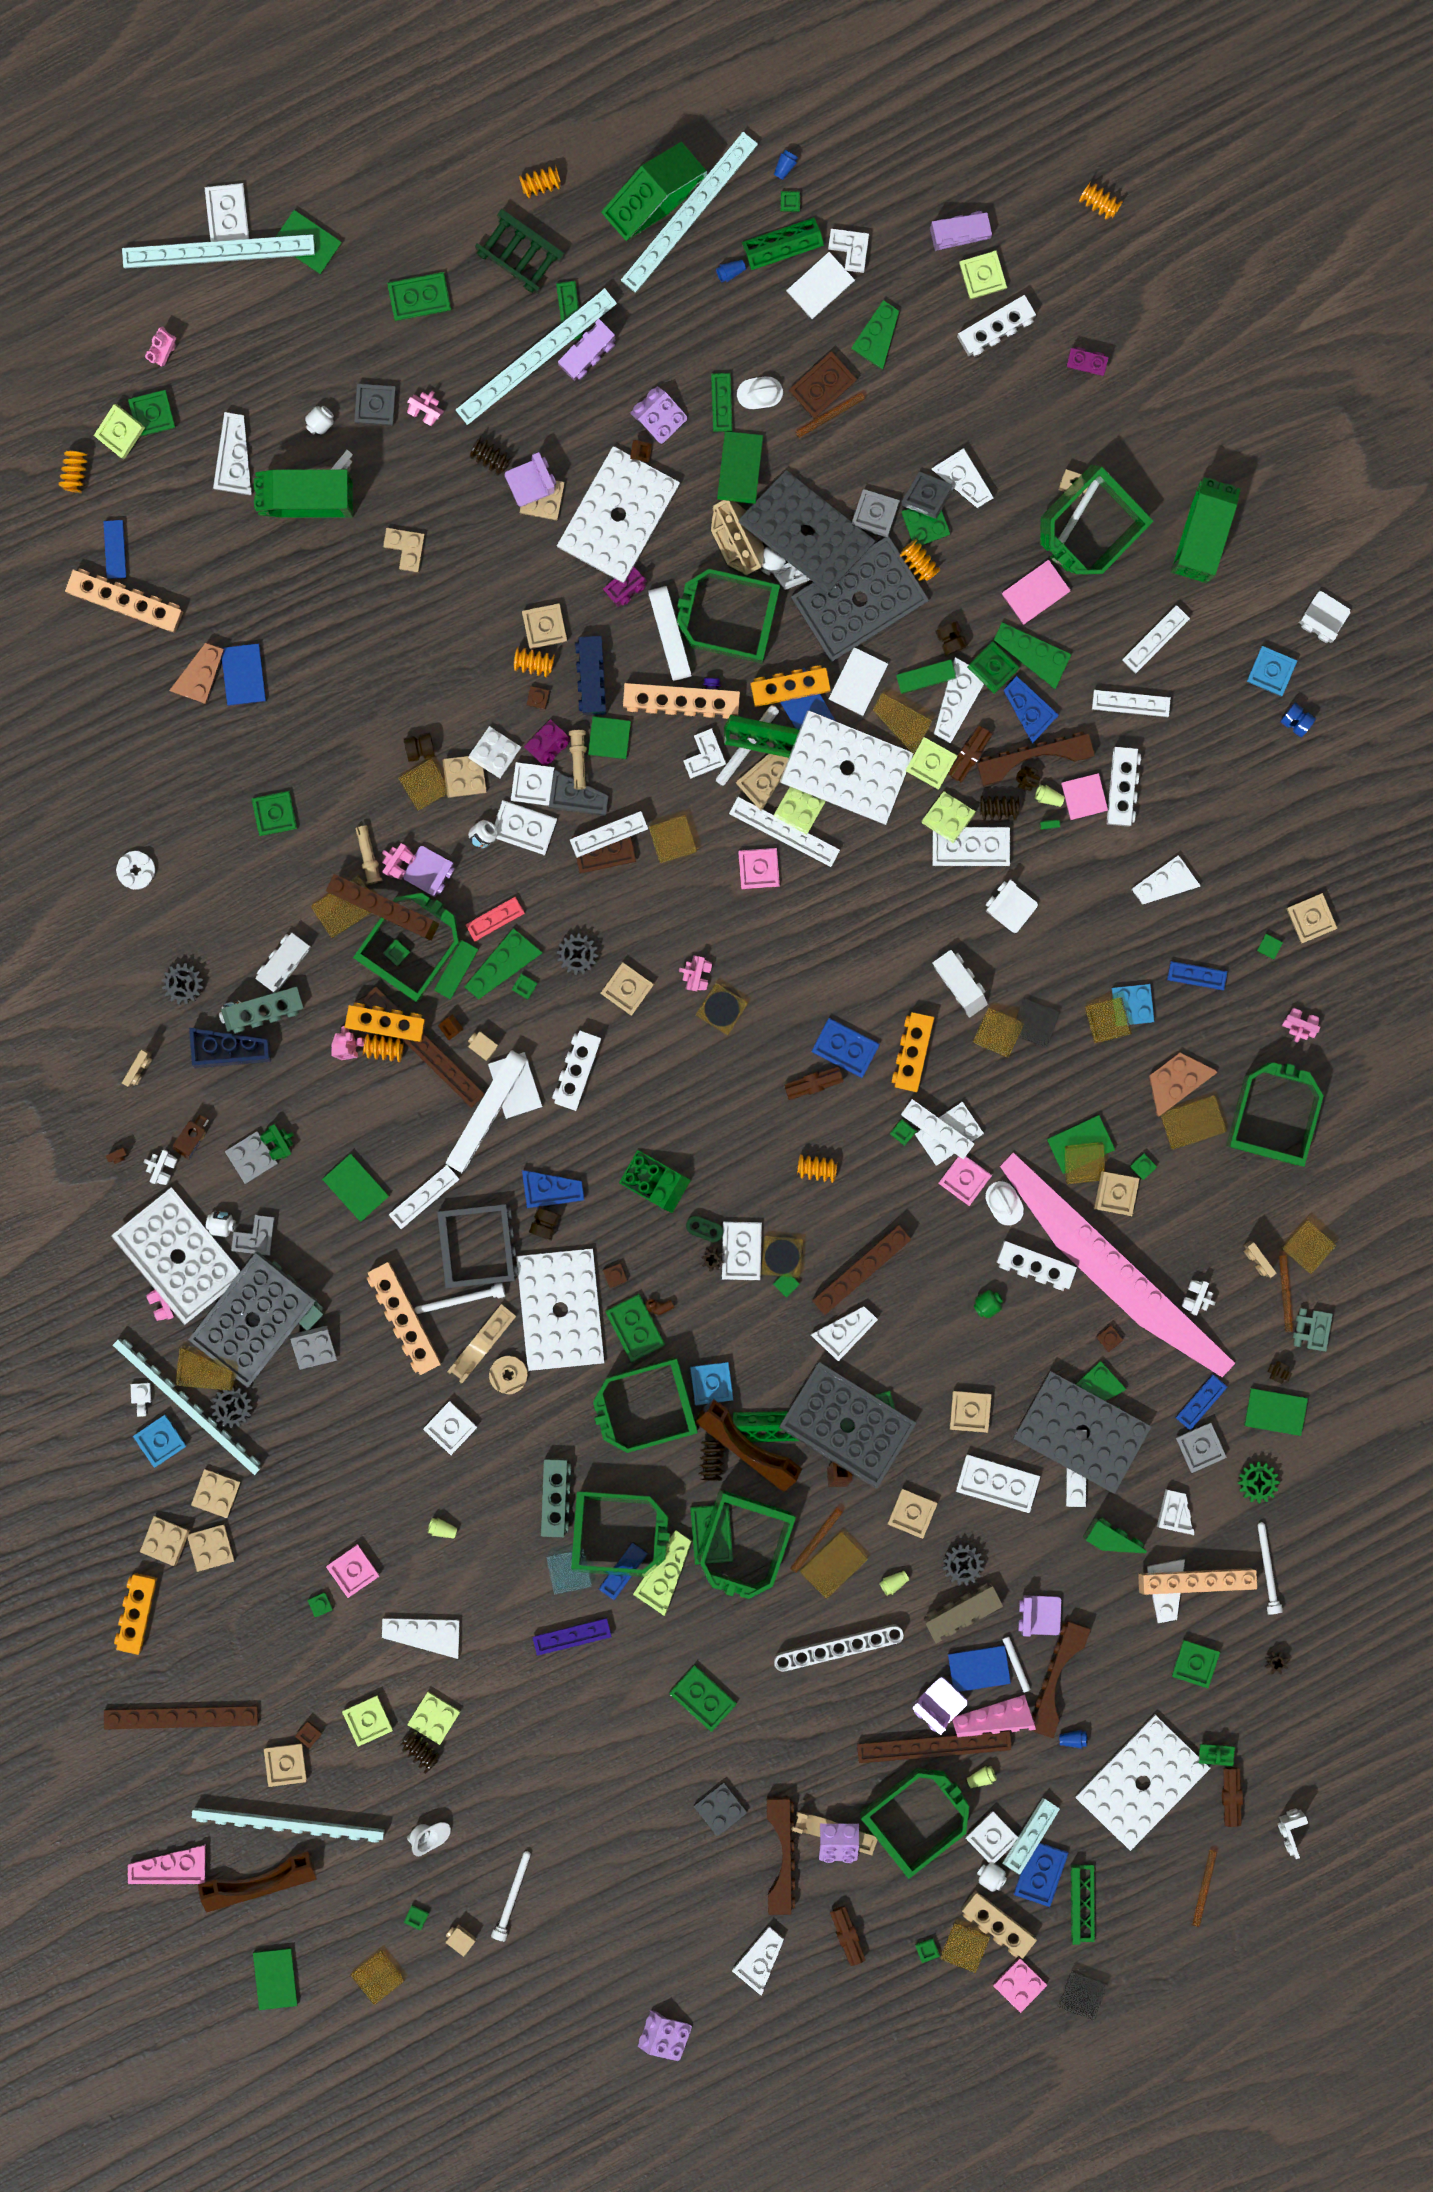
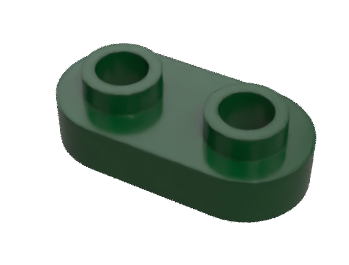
M692 1216L686 1222V1229L690 1234L707 1241L717 1242L723 1236V1229L719 1224L702 1217ZM693 1222L699 1223L698 1229L692 1228ZM711 1229L717 1230L715 1236L710 1235Z

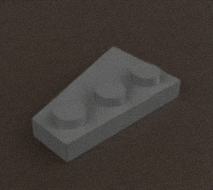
M554 770L549 809L606 816L608 795L589 786H586L585 789H574V779Z

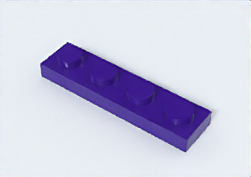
M604 1618L536 1635L532 1638L538 1656L612 1636L608 1620Z

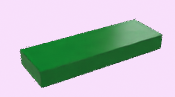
M575 281L556 283L561 324L579 310ZM580 333L573 340L582 339V333Z
M730 373L711 374L713 432H732Z
M952 660L896 675L901 694L957 679Z
M461 940L434 991L451 1000L479 949Z

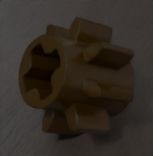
M1027 766L1019 770L1016 775V781L1020 783L1018 787L1028 791L1036 788L1040 782V777L1037 775L1038 770Z
M714 1248L713 1253L707 1249V1255L701 1256L705 1261L702 1266H708L710 1272L714 1270V1267L717 1270H721L720 1264L726 1263V1261L722 1260L724 1253H717L718 1248ZM710 1257H714L715 1259H717V1262L713 1263V1261L710 1260Z
M1279 1361L1275 1365L1270 1364L1267 1371L1271 1373L1270 1379L1283 1384L1284 1380L1289 1382L1292 1375L1289 1372L1290 1366Z
M1271 1651L1272 1656L1270 1658L1265 1657L1268 1661L1265 1668L1271 1667V1674L1278 1671L1282 1675L1281 1670L1283 1668L1288 1669L1285 1665L1288 1658H1281L1283 1654L1281 1651L1278 1655ZM1273 1660H1274V1661H1277V1660H1278L1279 1662H1281L1280 1666H1279V1665H1276V1666H1275V1665L1272 1663Z

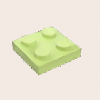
M996 251L959 261L969 299L1007 289Z
M114 404L94 436L119 457L125 459L145 429V426L118 404Z
M924 737L905 771L939 790L957 755Z
M789 787L773 816L807 835L826 801Z
M943 791L923 818L922 824L954 843L974 817L976 811Z
M427 1692L407 1725L440 1745L460 1711L432 1693Z
M378 1695L342 1711L357 1746H361L393 1731Z

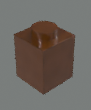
M832 1462L827 1468L828 1487H847L853 1481L852 1473L838 1464Z

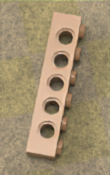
M80 568L78 571H72L65 590L66 593L176 633L183 611L179 609V605L171 602L166 605L161 603L162 599L152 595L150 598L143 596L144 592L137 589L132 591L126 590V586L115 582L114 585L107 583V578L99 575L96 578L89 576L90 572ZM93 582V589L85 591V583ZM106 588H110L112 591L109 598H103L102 592ZM123 595L130 597V601L126 605L120 603V598ZM141 602H147L148 608L143 612L139 611L138 605ZM160 608L166 611L163 618H157L156 612Z
M625 683L623 708H627L628 712H638V709H646V713L657 714V711L661 710L665 711V714L668 715L684 712L685 716H696V713H702L703 717L715 718L716 714L723 715L722 718L728 719L730 715L738 716L740 692ZM646 694L649 700L647 703L641 704L637 700L638 696ZM658 696H666L668 702L665 705H659L656 701ZM678 697L686 698L687 703L685 706L680 707L676 704ZM703 698L706 701V705L703 708L696 707V699ZM721 699L725 702V707L720 710L716 709L714 702Z
M390 1262L369 1271V1276L366 1278L371 1288L375 1286L378 1292L375 1296L380 1305L384 1304L386 1318L389 1322L393 1321L395 1325L393 1331L398 1339H402L404 1353L412 1358L413 1362L410 1364L414 1372H419L422 1375L441 1365L442 1363ZM382 1280L390 1282L391 1287L389 1290H383L380 1287ZM391 1297L399 1299L398 1307L390 1306L389 1299ZM400 1314L407 1315V1324H400L398 1322ZM414 1331L417 1334V1339L409 1341L406 1337L407 1332ZM417 1348L425 1350L426 1355L424 1358L420 1359L415 1355Z
M1252 1568L1138 1573L1139 1593L1144 1595L1257 1589L1256 1570Z

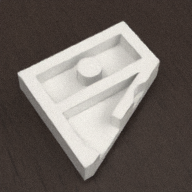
M1165 1490L1157 1527L1194 1535V1529L1190 1520L1191 1515L1187 1507L1186 1494Z

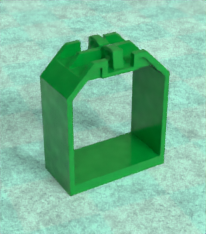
M680 142L643 164L601 213L625 241H628L665 218L685 201L694 187L705 179L707 170L688 148Z
M1091 464L1041 516L1040 545L1046 551L1049 550L1052 553L1050 558L1054 563H1059L1067 572L1070 571L1075 574H1103L1150 526L1153 520L1103 467ZM1096 480L1135 522L1091 567H1085L1055 536V520Z
M347 469L268 470L255 472V476L258 478H254V490L256 493L254 509L258 512L259 516L276 518H353V479Z
M1203 477L1193 498L1171 573L1206 584L1216 575L1238 504L1240 488Z
M708 569L685 584L683 599L679 598L678 600L680 612L677 625L691 648L763 664L780 585ZM711 577L771 591L756 655L693 640L688 632V626L699 583Z
M423 893L395 897L393 902L399 904L413 900L452 928L454 942L418 993L363 955L386 923V919L380 918L353 957L415 1002L421 1000L460 944L456 917L443 908V903L438 900L434 902Z
M1268 1062L1245 1075L1226 1146L1305 1167L1323 1100V1094L1311 1073L1297 1070L1295 1065L1284 1064L1282 1066L1281 1064ZM1262 1073L1306 1084L1314 1095L1298 1157L1236 1141L1252 1079Z
M677 1357L607 1376L593 1401L595 1412L597 1413L594 1418L595 1423L601 1427L603 1440L626 1453L698 1433ZM671 1365L688 1429L630 1446L617 1440L603 1393L608 1383Z
M719 1489L697 1555V1560L712 1588L723 1589L725 1594L729 1596L737 1593L741 1597L750 1599L773 1587L796 1516L792 1512ZM724 1502L785 1521L767 1576L754 1585L709 1571L704 1563Z
M577 1492L572 1572L646 1577L666 1559V1544L670 1543V1533H667L669 1522L667 1515L650 1496ZM596 1500L649 1504L657 1513L653 1561L643 1570L582 1566L581 1555L585 1501Z
M915 1768L862 1810L860 1817L907 1878L910 1879L966 1834L969 1805L965 1797L960 1794L962 1792L960 1786L956 1782L952 1784L944 1771ZM918 1778L933 1779L961 1814V1823L957 1829L910 1865L871 1815Z

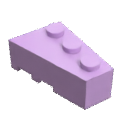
M982 211L973 212L969 216L959 215L951 219L932 221L930 226L935 251L987 240L992 237L988 214L982 213Z
M599 318L595 322L596 325L589 332L586 331L583 334V338L576 345L574 344L558 361V365L574 381L577 378L581 380L588 373L586 369L590 365L594 367L602 359L600 356L605 351L608 353L615 346V335Z

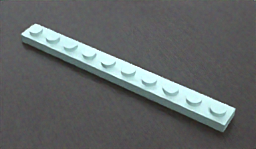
M742 132L624 275L621 282L635 293L641 288L755 150L758 144Z
M314 235L122 248L123 268L315 255Z
M603 289L456 409L457 413L467 425L470 424L598 320V318L617 304L606 289Z
M118 1339L113 1344L120 1353L255 1475L261 1469L259 1466L260 1462L254 1456L249 1457L245 1453L246 1449L240 1443L235 1444L230 1440L232 1436L227 1431L218 1429L216 1427L218 1424L211 1417L207 1419L202 1414L204 1411L197 1404L193 1406L188 1401L190 1398L183 1391L178 1392L174 1388L175 1384L170 1379H164L160 1376L161 1371L154 1365H148L145 1362L147 1358L140 1352L136 1354L131 1349L133 1346L126 1339L123 1341Z
M196 1807L192 1811V1818H196L197 1822L214 1820L216 1824L221 1825L231 1822L234 1823V1826L246 1827V1824L253 1825V1828L265 1829L266 1826L273 1827L272 1830L274 1831L292 1829L291 1832L301 1834L303 1831H309L311 1835L316 1836L326 1833L330 1834V1837L341 1838V1835L349 1836L351 1840H360L361 1837L368 1838L369 1842L383 1840L385 1829Z

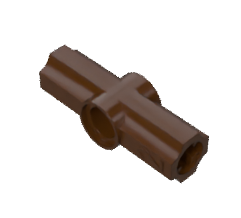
M978 726L970 740L965 743L958 754V759L951 767L948 775L962 783L971 767H974L983 753L982 750L990 740L992 733Z
M834 1067L820 1073L816 1072L804 1076L802 1079L784 1084L788 1099L791 1100L806 1094L811 1095L823 1091L827 1087L844 1081L839 1067Z
M1239 1767L1223 1768L1224 1789H1222V1805L1224 1806V1825L1228 1827L1242 1826L1241 1805H1243L1242 1788H1240L1241 1777Z
M841 1906L830 1911L837 1930L838 1940L841 1947L844 1948L850 1966L866 1961L859 1944L860 1940L854 1924L852 1925L846 1907Z

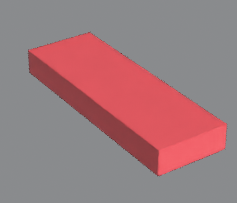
M514 897L467 923L466 927L474 941H477L525 913L517 898Z

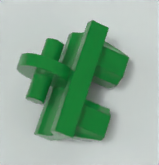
M273 1124L260 1136L264 1145L272 1141L275 1144L276 1148L269 1151L273 1161L281 1158L284 1160L291 1155L288 1147L293 1145L290 1139L294 1136L293 1132L287 1134L284 1128L278 1131L275 1124Z
M1200 1744L1198 1763L1233 1766L1235 1747Z

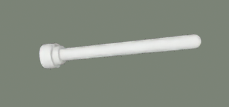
M1096 480L1090 484L1086 494H1084L1059 537L1061 543L1064 544L1099 486Z
M502 1282L495 1283L494 1286H491V1289L417 1306L414 1311L420 1314L490 1296L503 1298L506 1297Z
M1263 1522L1258 1523V1532L1270 1600L1267 1612L1268 1615L1283 1612L1282 1604L1277 1601L1266 1527Z
M529 1851L523 1853L499 1926H496V1929L492 1931L491 1937L496 1940L506 1941L508 1935L506 1933V1926L531 1856Z

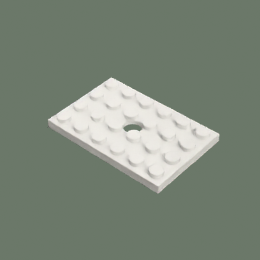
M613 446L557 547L614 579L625 583L680 486V482L641 461L630 459L629 454ZM617 507L623 508L626 512L625 519L619 522L614 521L611 518L613 509Z
M807 711L780 783L886 825L906 775L905 770L914 753ZM845 760H849L854 764V771L850 775H844L840 770V765Z
M172 1187L111 1235L184 1325L223 1295L241 1272ZM175 1249L182 1250L185 1253L184 1262L180 1264L174 1263L170 1258L171 1252Z
M593 1248L516 1256L528 1371L604 1363ZM558 1302H563L568 1307V1312L564 1317H557L553 1313V1306Z
M1154 1714L1087 1783L1075 1798L1131 1851L1208 1772L1210 1767L1207 1764H1199V1756ZM1139 1776H1147L1150 1779V1786L1146 1790H1140L1136 1787L1135 1782Z

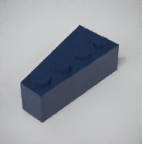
M602 636L579 637V642H575L576 654L580 656V661H576L577 673L581 674V680L577 681L578 692L582 693V700H578L579 711L583 712V716L606 714Z
M189 1027L191 1059L194 1068L271 1062L270 1042L266 1039Z

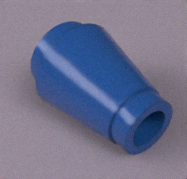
M785 150L783 154H780L773 175L784 180L797 164L798 157Z
M742 259L720 264L716 268L721 282H729L746 270Z
M1081 1729L1060 1734V1746L1080 1749L1087 1747V1731H1082Z

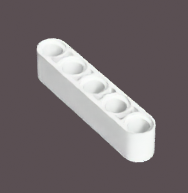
M667 586L649 590L650 601L672 680L676 681L691 677Z

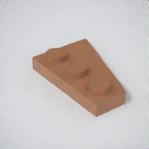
M206 642L169 691L206 704L224 648Z

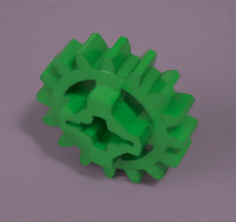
M1259 1461L1256 1462V1466L1249 1463L1250 1468L1243 1467L1245 1473H1239V1476L1242 1478V1480L1237 1481L1238 1484L1242 1485L1239 1491H1245L1243 1497L1247 1498L1250 1496V1502H1253L1254 1499H1256L1258 1504L1261 1503V1499L1268 1502L1267 1497L1274 1498L1272 1492L1279 1490L1275 1487V1484H1280V1481L1275 1480L1278 1474H1272L1274 1468L1270 1467L1267 1469V1463H1264L1263 1466H1261ZM1262 1470L1269 1474L1270 1479L1263 1476ZM1254 1471V1475L1251 1478H1247ZM1258 1478L1263 1481L1259 1487L1254 1484V1481H1257ZM1246 1486L1252 1487L1255 1495L1250 1493ZM1270 1486L1269 1490L1263 1494V1490Z

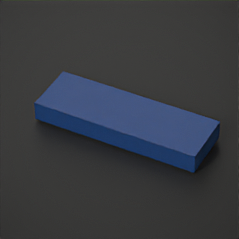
M123 520L103 521L107 579L127 578Z
M1170 961L1167 980L1224 990L1227 971Z
M1212 1374L1175 1418L1191 1430L1226 1390L1227 1386Z
M632 1542L614 1568L637 1569L648 1553ZM608 1575L599 1590L615 1600L632 1576Z

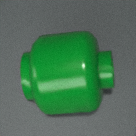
M987 1290L975 1298L974 1308L980 1317L991 1318L1002 1310L1001 1303L1003 1299L998 1292L994 1293L991 1290Z

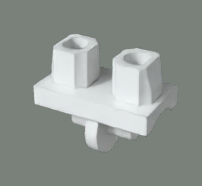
M162 1150L158 1163H156L158 1155L152 1154L150 1160L144 1159V1163L148 1164L146 1172L151 1173L153 1167H155L150 1179L151 1183L168 1185L171 1175L162 1172L165 1165L175 1168L178 1161L176 1157L169 1154L170 1151Z
M1191 1280L1188 1290L1196 1292V1297L1194 1300L1185 1297L1181 1306L1194 1315L1198 1314L1202 1301L1204 1303L1201 1309L1207 1311L1209 1304L1215 1306L1216 1302L1211 1301L1212 1292L1208 1291L1206 1298H1204L1209 1283Z

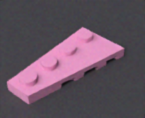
M1025 1695L955 1716L952 1719L957 1737L982 1735L985 1732L996 1734L1005 1730L1017 1732L1020 1729L1026 1728L1036 1730Z
M206 1844L129 1863L128 1884L205 1883Z

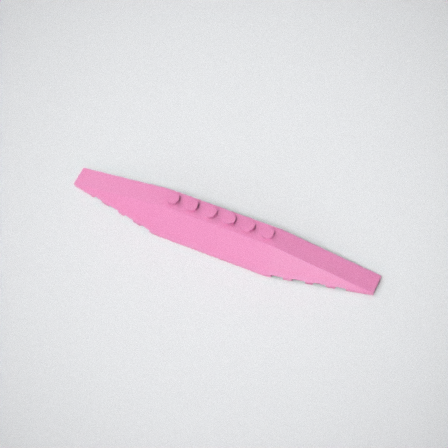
M1012 1153L1000 1166L1056 1247L1137 1324L1221 1377L1233 1367L1235 1363L1020 1158Z

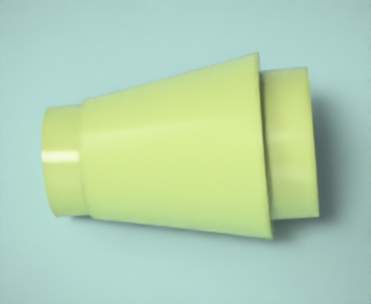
M1039 785L1035 799L1039 803L1061 807L1065 796L1047 785Z
M437 1517V1519H431L428 1533H431V1536L454 1539L457 1528Z
M905 1571L883 1578L880 1586L887 1596L889 1594L893 1595L909 1581V1578Z
M985 1766L970 1777H967L970 1788L990 1785L997 1780L992 1766Z

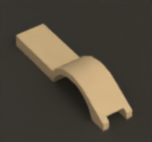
M501 1304L447 1372L455 1374L460 1378L459 1382L463 1383L516 1316Z
M797 1812L796 1816H798L795 1827L792 1826L791 1830L801 1834L806 1833L820 1837V1823H839L820 1816ZM859 1830L858 1851L873 1855L877 1843L876 1837L873 1834Z

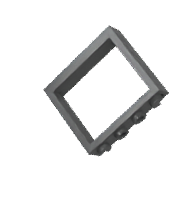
M507 1204L437 1212L446 1288L515 1281V1276H518L517 1265H513L516 1249L515 1246H511V1238H514L513 1227H509V1219H512L511 1208H507ZM501 1211L508 1275L454 1281L447 1217Z

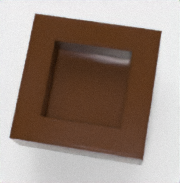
M633 440L630 459L649 463L652 444Z
M530 686L526 705L545 710L549 690Z
M453 1014L438 1025L448 1040H451L464 1030Z
M121 1148L105 1156L108 1162L113 1161L114 1164L125 1160L124 1156L128 1155L126 1148Z
M621 1263L603 1270L609 1288L628 1281Z
M1111 1325L1096 1337L1107 1352H1110L1123 1341Z
M307 1721L295 1737L310 1749L322 1735V1732Z

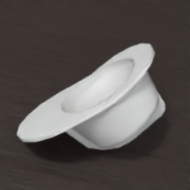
M773 377L745 380L737 390L739 403L747 409L775 406L783 396L781 384Z
M1003 1181L995 1182L988 1187L986 1201L998 1222L1003 1225H1013L1020 1221L1024 1208L1014 1188L1009 1183Z
M445 1822L432 1826L426 1824L416 1826L407 1836L408 1841L412 1845L413 1854L422 1856L443 1844L448 1839L451 1828Z

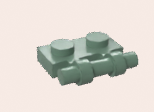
M1300 1308L1299 1315L1296 1316V1321L1298 1322L1296 1332L1293 1334V1338H1295L1293 1346L1301 1347L1302 1340H1307L1306 1348L1326 1352L1333 1314L1313 1310L1312 1318L1306 1317L1307 1309ZM1305 1323H1310L1309 1335L1303 1334Z

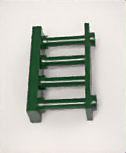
M501 209L497 214L500 224L483 247L478 243L475 245L476 254L484 260L490 259L525 284L523 287L530 293L535 291L539 294L540 287L537 286V283L551 263L556 260L561 263L565 254ZM511 227L515 230V236L500 257L497 258L489 251L503 231ZM526 238L531 241V246L515 269H513L505 262L521 239L524 240ZM542 249L547 253L546 258L531 280H528L521 275V272L536 251Z

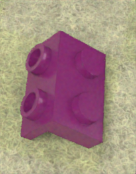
M1075 347L1069 351L1067 367L1104 376L1108 357L1100 352L1090 353L1086 352V349Z
M633 567L625 583L614 579L603 588V591L617 607L620 605L624 606L631 600L633 594H638L645 589L647 581Z
M550 719L524 748L543 766H547L567 747L571 739Z

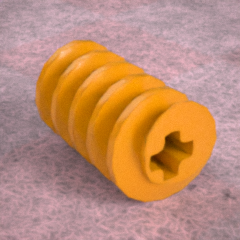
M556 165L555 171L551 167H548L547 173L540 169V175L533 171L532 178L526 173L525 180L519 175L523 192L528 198H531L532 191L538 196L539 189L545 194L546 187L551 192L554 185L558 190L561 189Z
M1089 183L1082 193L1079 202L1082 203L1087 200L1086 207L1093 204L1092 211L1099 208L1098 215L1106 213V220L1110 217L1113 218L1123 201L1121 200L1116 204V196L1109 199L1110 192L1103 195L1104 188L1097 191V184L1095 183L1093 186H1090Z
M66 451L64 455L68 459H63L62 462L67 466L61 467V470L66 474L60 475V478L64 481L59 482L58 485L63 490L82 493L77 486H83L79 479L85 478V476L80 471H85L86 468L81 466V464L88 462L83 458V456L88 454Z
M915 539L903 548L899 556L906 555L907 557L904 562H912L909 569L916 567L913 574H921L918 579L919 581L924 579L928 581L940 571V568H934L936 565L935 561L929 562L931 556H925L927 551L925 549L920 550L922 545L920 543L915 544L917 542V539Z
M517 647L513 663L514 670L518 671L521 667L522 672L525 673L529 668L530 674H533L536 670L537 676L544 672V676L547 678L552 672L555 655L549 659V655L546 653L542 658L540 651L534 656L533 650L526 654V648H523L521 653H519Z
M367 1034L364 1041L363 1056L366 1053L367 1058H371L372 1054H374V1058L378 1059L381 1054L382 1060H386L389 1055L390 1061L397 1057V1061L401 1062L404 1042L401 1044L400 1039L397 1038L395 1043H393L392 1037H389L388 1041L385 1042L384 1036L378 1041L377 1035H374L373 1039L370 1040L369 1034Z
M800 1154L797 1174L800 1173L801 1179L807 1174L808 1180H811L813 1175H815L816 1181H819L820 1177L823 1176L824 1182L830 1177L831 1183H834L837 1163L834 1164L832 1158L827 1163L824 1157L819 1162L817 1156L811 1161L809 1155L804 1160L803 1155Z

